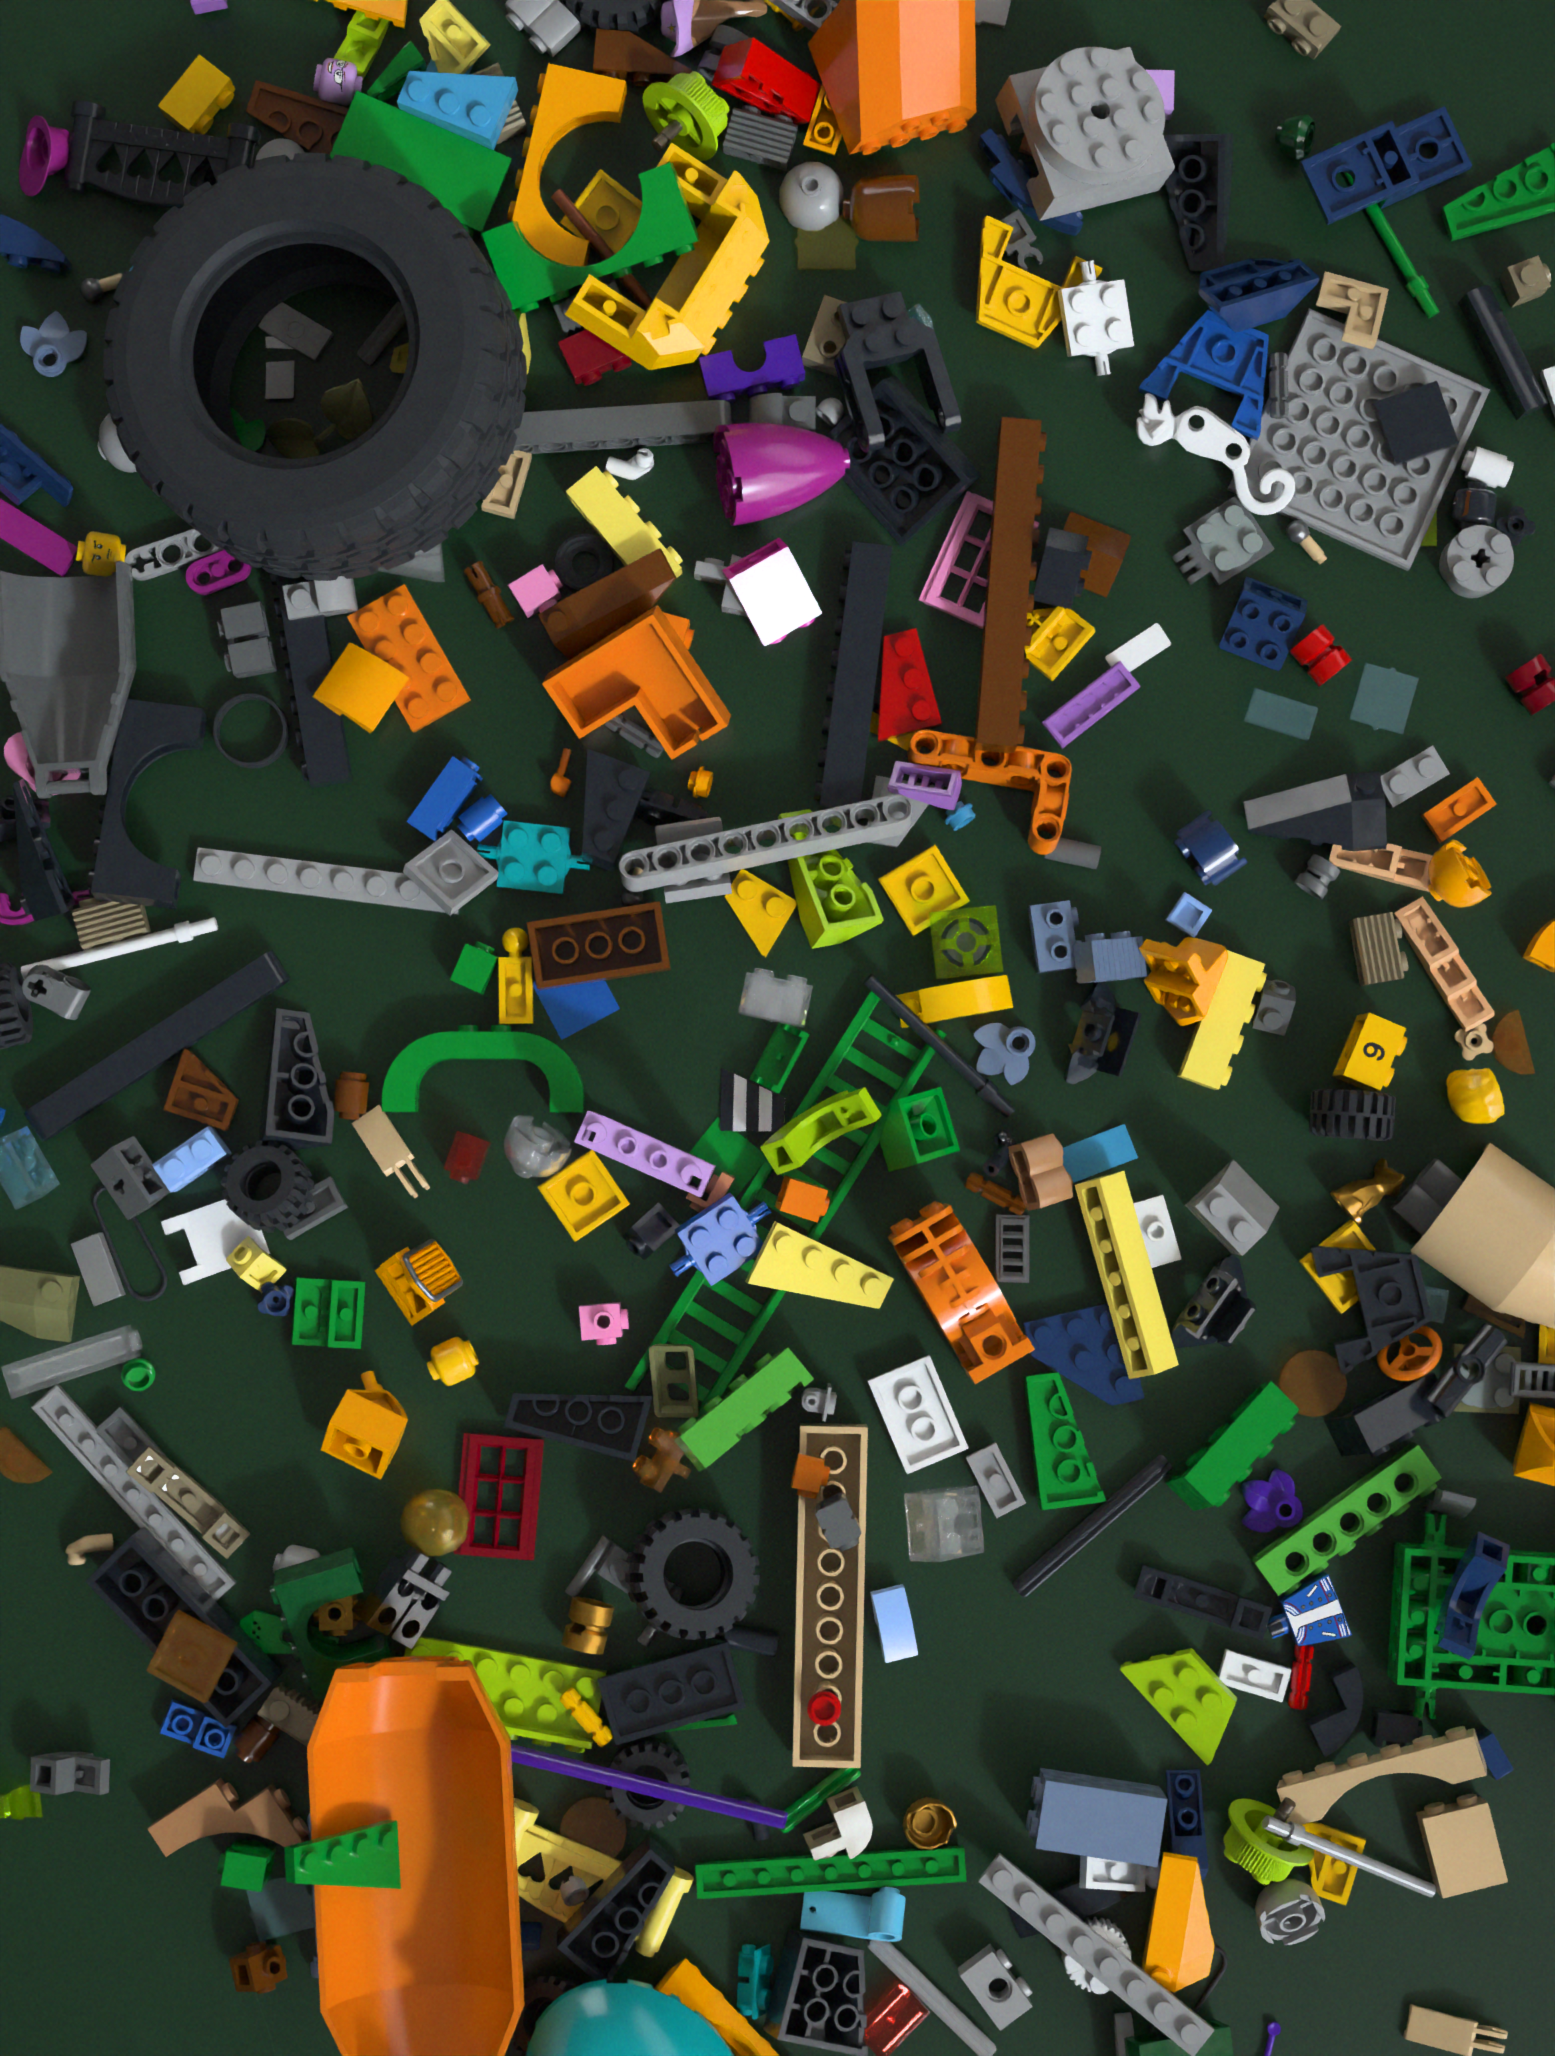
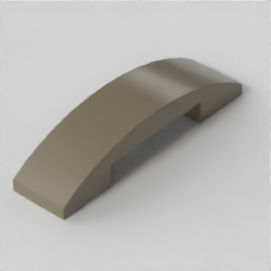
M148 1446L126 1470L150 1493L154 1492L202 1534V1538L226 1559L250 1535V1532L214 1496L175 1463L151 1446Z

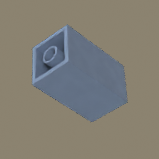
M1040 1768L1039 1777H1033L1031 1797H1034L1033 1803L1035 1806L1034 1811L1028 1810L1026 1830L1029 1831L1028 1837L1032 1838L1036 1849L1153 1867L1158 1866L1167 1798L1160 1786Z

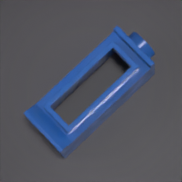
M452 756L407 822L434 842L437 841L439 832L444 834L477 787L476 779L482 781L483 778L477 773L480 767L464 756L461 761Z

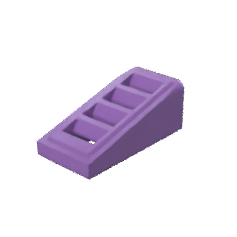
M895 761L887 788L889 792L943 809L955 810L962 787L960 770ZM904 774L910 775L907 784L902 783ZM917 778L922 779L920 786L916 785ZM931 782L935 783L934 788L929 787Z

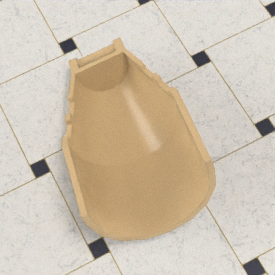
M1488 1143L1483 1149L1482 1156L1459 1189L1410 1251L1417 1254L1419 1258L1492 1310L1555 1329V1188L1493 1144Z

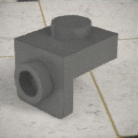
M1265 980L1252 1021V1028L1285 1036L1296 1003L1295 987L1290 986L1289 983L1283 980Z

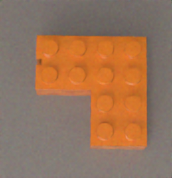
M658 605L549 672L542 683L579 739L635 705L671 760L697 745L699 738L704 741L727 727L731 717L726 706Z

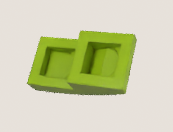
M356 11L347 26V36L333 59L354 63L357 67V76H361L364 79L381 46L390 21L380 17L378 20L365 17L364 12Z

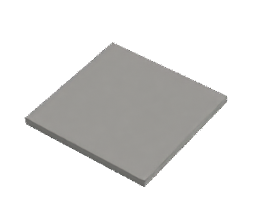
M1309 308L1287 355L1288 366L1285 371H1288V398L1286 402L1289 403V414L1286 418L1282 419L1271 418L1269 405H1271L1272 401L1268 397L1262 411L1259 439L1257 441L1250 438L1248 442L1250 445V456L1244 468L1249 491L1258 501H1273L1282 492V483L1279 481L1273 482L1270 493L1262 494L1259 489L1260 481L1264 474L1273 468L1287 470L1294 478L1295 492L1290 502L1277 513L1293 520H1302L1310 528L1408 571L1490 389L1377 339L1373 350L1341 341L1345 324ZM1437 381L1459 443L1448 449L1394 467L1372 404L1387 397ZM1232 477L1227 490L1236 494L1234 477Z

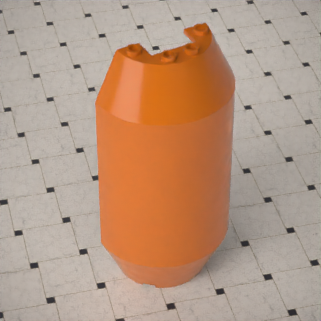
M406 1656L384 1658L374 1663L358 1662L339 1667L335 1670L307 1746L311 1837L316 1839L388 1819L396 1820L398 1822L401 1889L314 1885L320 2012L342 2056H505L525 2005L510 1736L470 1660L460 1661L458 1657Z

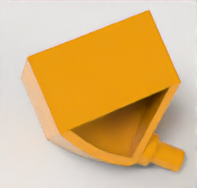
M367 1371L361 1374L365 1390L347 1389L329 1422L321 1450L381 1480L399 1447L408 1418L398 1400L390 1392L383 1390L382 1385L377 1383L374 1372Z
M1529 1402L1513 1462L1514 1476L1555 1486L1554 1408Z

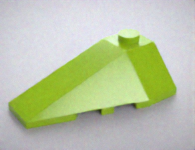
M807 809L783 813L779 815L778 819L811 813L812 811ZM796 832L791 837L796 840H802L807 835L802 832ZM836 849L787 859L800 920L811 949L841 944L883 922L884 919L873 891L866 882L861 883L851 870L853 868L848 858L843 859Z

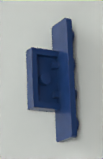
M0 424V491L18 506L41 487L63 507L68 506L73 493L70 481L63 474L56 473L48 466L39 453L32 452L25 446L15 432L7 430Z

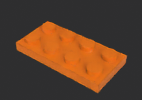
M405 584L347 616L366 651L409 677L395 698V702L413 733L471 701Z

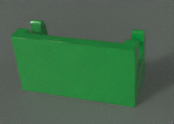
M779 1021L749 1080L779 1095L810 1034L784 1021Z

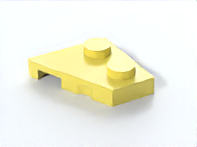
M437 0L419 19L423 34L428 39V49L432 61L436 64L438 73L465 74L491 45L449 0Z

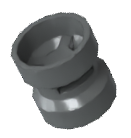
M1312 854L1307 862L1308 868L1305 872L1298 875L1294 883L1311 896L1322 900L1328 892V884L1330 881L1336 880L1341 871L1323 857Z

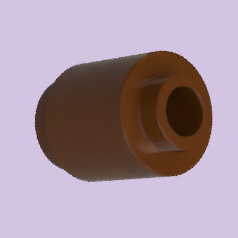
M340 1071V1077L336 1079L333 1102L334 1111H339V1118L359 1120V1113L366 1114L369 1082H366L367 1074Z
M254 1715L233 1741L237 1747L234 1752L247 1763H251L252 1760L260 1762L280 1737L279 1731L281 1729L261 1716Z

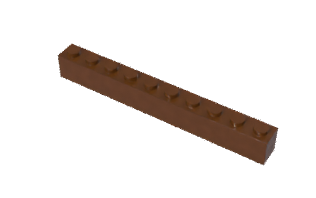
M1002 417L998 427L974 750L1014 753L1017 744H1023L1025 725L1019 724L1020 711H1025L1027 703V691H1021L1022 678H1028L1030 663L1029 658H1024L1025 646H1030L1032 626H1027L1026 622L1027 613L1032 614L1034 607V593H1029V582L1035 581L1037 561H1031L1032 548L1037 549L1039 541V529L1034 528V516H1040L1042 497L1036 496L1037 484H1042L1044 475V464H1038L1039 452H1044L1046 446V432H1041L1042 420Z

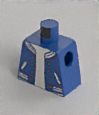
M1324 1571L1302 1582V1585L1291 1594L1280 1595L1277 1600L1282 1613L1269 1618L1267 1624L1272 1639L1290 1632L1294 1643L1298 1646L1335 1640L1352 1635L1331 1579Z

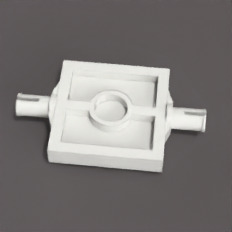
M1094 260L1080 263L1083 283L1076 287L1058 290L1067 356H1094L1097 376L1111 374L1108 354L1116 349L1134 346L1124 279L1110 282L1096 280Z

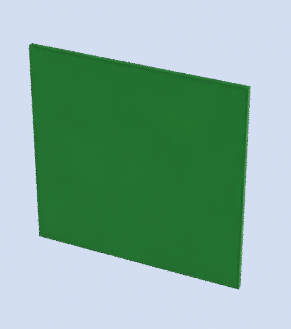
M719 1117L715 1119L689 1152L691 1155L716 1165L712 1176L715 1174L720 1177L723 1171L735 1176L727 1194L731 1193L735 1199L767 1159L760 1149L737 1131H720ZM693 1176L691 1181L699 1185L701 1179Z

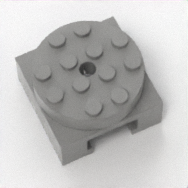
M1083 47L1071 50L1056 58L1047 67L1010 75L995 99L1008 136L1025 133L1038 168L1039 175L1029 179L1026 186L1039 221L1159 191L1175 169L1163 136L1165 109L1162 96L1152 77L1135 61L1130 47L1118 50L1103 47Z

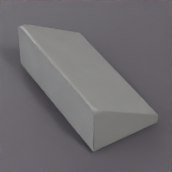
M103 1232L96 1233L71 1244L93 1306L126 1295Z

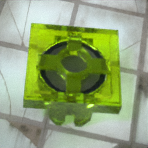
M996 905L929 912L936 980L1003 972Z

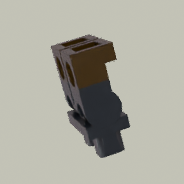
M411 1546L402 1559L392 1555L387 1563L389 1567L381 1573L373 1591L365 1601L359 1599L352 1608V1611L368 1626L387 1636L389 1635L392 1639L412 1649L437 1611L441 1600L445 1601L450 1592L443 1585L452 1570L437 1559H433L426 1571L422 1572L430 1558L421 1550Z

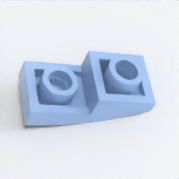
M903 1584L870 1592L874 1620L878 1626L882 1657L885 1662L918 1655L912 1618Z

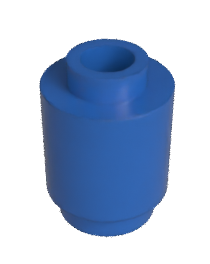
M489 794L485 799L483 797L479 798L458 816L462 823L457 827L469 841L476 838L481 842L503 823L502 818L508 813Z

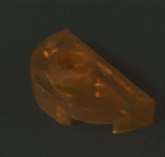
M1519 1009L1504 1015L1497 1024L1491 1037L1494 1045L1492 1051L1497 1061L1509 1071L1519 1075L1535 1074Z
M6 1427L1 1428L0 1471L4 1476L13 1482L29 1484L42 1481L53 1473Z

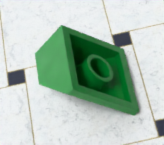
M941 1087L892 1102L879 1139L889 1172L960 1151Z

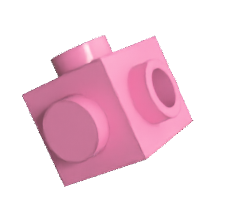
M543 564L508 585L527 618L538 612L542 613L557 604V601L562 598L558 590L563 587L561 581L553 569L547 572Z
M621 1302L579 1306L582 1340L596 1339V1345L616 1344V1337H622L623 1329H629L628 1310L621 1309Z

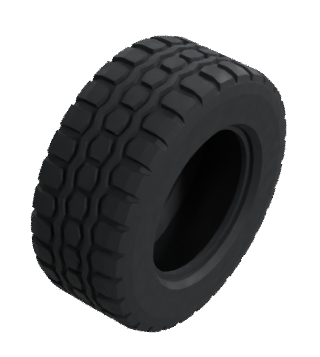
M295 153L294 158L291 160L287 155L272 156L256 160L254 167L251 169L245 164L230 169L217 176L218 183L212 186L208 181L183 198L184 206L179 209L173 206L161 217L153 227L156 234L153 238L145 236L130 259V263L134 267L131 271H124L113 298L117 307L110 309L106 324L105 342L109 345V348L104 349L103 367L105 384L109 387L106 389L108 408L112 422L117 426V436L128 459L135 464L136 471L144 483L172 511L219 549L226 550L229 555L254 568L262 567L269 573L283 577L298 578L303 576L306 580L316 581L337 580L340 575H343L346 579L360 578L378 573V568L382 566L386 570L400 566L415 559L414 553L419 550L426 553L449 537L447 531L452 527L458 530L478 509L475 504L479 499L485 500L501 476L498 469L501 465L506 466L517 440L514 430L520 428L525 408L526 396L521 390L526 387L527 366L526 356L522 352L524 342L521 328L516 315L512 311V303L491 266L449 209L444 208L440 201L428 190L417 183L409 182L405 176L394 170L376 164L371 166L369 161L354 157L335 155L331 159L329 154ZM332 284H349L372 288L385 293L402 304L409 336V350L405 373L390 406L368 431L342 448L320 456L303 459L275 458L243 447L231 414L230 384L237 356L249 333L269 311L293 295L315 287Z

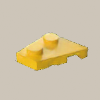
M741 869L731 884L732 894H726L724 897L758 948L760 954L766 957L796 908L797 902L748 871Z
M1316 1821L1302 1825L1305 1827V1831L1357 1853H1363L1366 1843L1365 1838ZM1314 1850V1856L1310 1863H1308L1312 1889L1318 1896L1346 1906L1358 1867Z

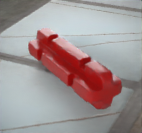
M1295 1644L1294 1647L1296 1661H1293L1290 1682L1292 1692L1289 1693L1288 1705L1293 1709L1304 1710L1308 1705L1306 1691H1309L1312 1670L1310 1659H1313L1314 1647L1311 1644L1305 1646Z

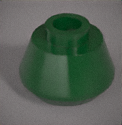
M1304 114L1287 118L1284 124L1280 123L1275 136V142L1279 144L1280 150L1298 161L1306 158L1310 154L1314 143L1315 121L1309 115Z

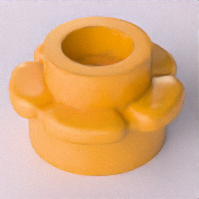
M701 766L698 772H691L688 790L693 791V797H708L712 786L713 772L704 770V766Z

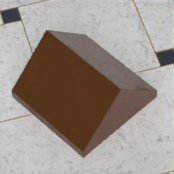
M1070 511L1063 531L1089 536L1086 550L1092 551L1088 571L1081 569L1079 576L1085 578L1083 589L1107 598L1132 536Z

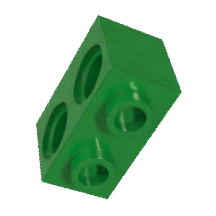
M237 1837L231 1846L226 1847L225 1854L221 1853L217 1874L222 1875L221 1885L262 1892L272 1876L277 1844Z

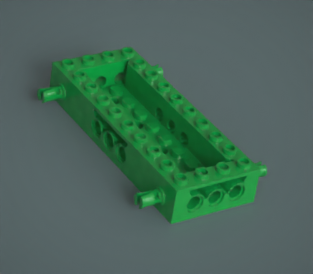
M1430 1512L1425 1513V1540L1423 1543L1395 1542L1387 1677L1397 1685L1416 1687L1413 1717L1422 1719L1424 1707L1426 1706V1716L1430 1719H1435L1436 1689L1439 1688L1555 1695V1553L1509 1550L1507 1570L1496 1583L1488 1597L1479 1623L1476 1650L1468 1660L1437 1646L1440 1631L1436 1630V1623L1446 1590L1468 1547L1445 1544L1447 1514L1438 1513L1435 1526L1434 1514ZM1539 1615L1544 1621L1543 1629L1539 1633L1531 1634L1527 1630V1621L1530 1617Z

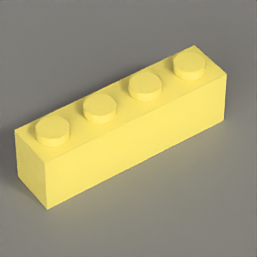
M595 466L566 490L567 498L602 540L607 543L624 566L661 548L676 578L682 574V567L679 565L683 562L681 557L671 546L666 549L658 539L662 535L650 521L644 523L637 515L640 509L631 497L627 495L623 498L616 490L619 484L608 470L602 473Z
M1227 950V963L1207 1015L1203 1020L1197 1022L1177 1077L1212 1090H1219L1221 1085L1226 1086L1232 1073V1067L1228 1066L1232 1053L1237 1055L1242 1046L1244 1036L1240 1035V1031L1244 1022H1250L1255 1010V1005L1251 1003L1255 991L1261 992L1267 977V973L1262 972L1265 966L1264 963Z

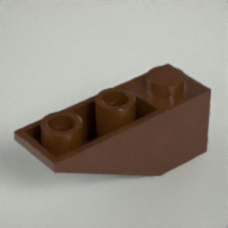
M596 29L594 74L632 81L636 86L648 87L655 82L668 83L679 73L690 74L692 72L686 66L630 31Z

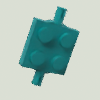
M504 820L502 838L498 846L478 844L477 850L490 851V853L477 852L481 857L496 859L499 872L497 887L564 894L565 877L570 868L590 870L589 864L577 863L578 861L585 862L582 861V856L571 855L569 846L571 828Z

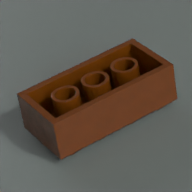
M660 901L527 922L536 985L539 991L671 970Z

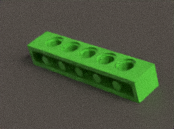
M1411 1442L1254 1555L1250 1560L1274 1593L1278 1596L1282 1593L1289 1595L1302 1585L1300 1580L1310 1573L1312 1576L1317 1575L1329 1565L1327 1561L1338 1553L1339 1556H1343L1356 1546L1354 1541L1364 1534L1368 1537L1383 1527L1381 1522L1391 1514L1396 1517L1405 1512L1410 1507L1408 1502L1418 1495L1424 1497L1437 1488L1436 1482L1442 1477L1420 1446ZM1406 1473L1409 1477V1485L1406 1489L1397 1491L1394 1485L1395 1478L1399 1474ZM1374 1493H1380L1382 1497L1381 1506L1376 1510H1369L1367 1506L1369 1496ZM1346 1513H1353L1355 1524L1352 1528L1343 1530L1340 1526L1341 1517ZM1320 1532H1325L1328 1536L1327 1545L1322 1549H1315L1313 1547L1314 1536ZM1292 1552H1299L1301 1555L1299 1566L1294 1569H1288L1285 1564L1286 1557Z

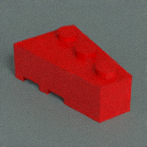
M754 37L738 41L723 48L711 83L715 87L772 116L776 114L787 116L793 120L795 125L810 122L822 86L812 79L809 73L801 71Z

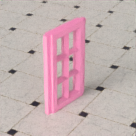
M967 491L922 590L919 601L983 629L985 602L980 613L963 607V604L973 582L986 587L987 580L977 576V573L987 551H989L990 530L985 541L969 535L968 532L978 510L992 515L993 501ZM1034 521V528H1038L1039 523ZM964 541L981 547L971 572L954 566ZM951 572L967 579L957 604L940 596Z

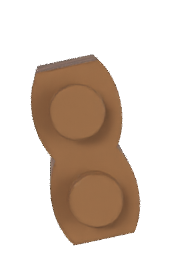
M1053 1133L1009 1146L1011 1165L1018 1177L1021 1198L1028 1211L1040 1209L1073 1197V1180L1063 1166V1147Z

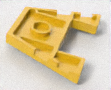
M987 215L983 218L981 229L976 323L1036 349L1062 320L1058 290L1076 287L1083 283L1080 263L1086 260L1077 256L1074 257L1062 287L1002 260L1014 227ZM1094 264L1095 275L1097 278L1102 272L1103 268Z

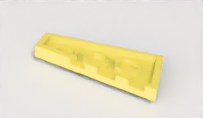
M774 1221L745 1282L880 1309L894 1278Z

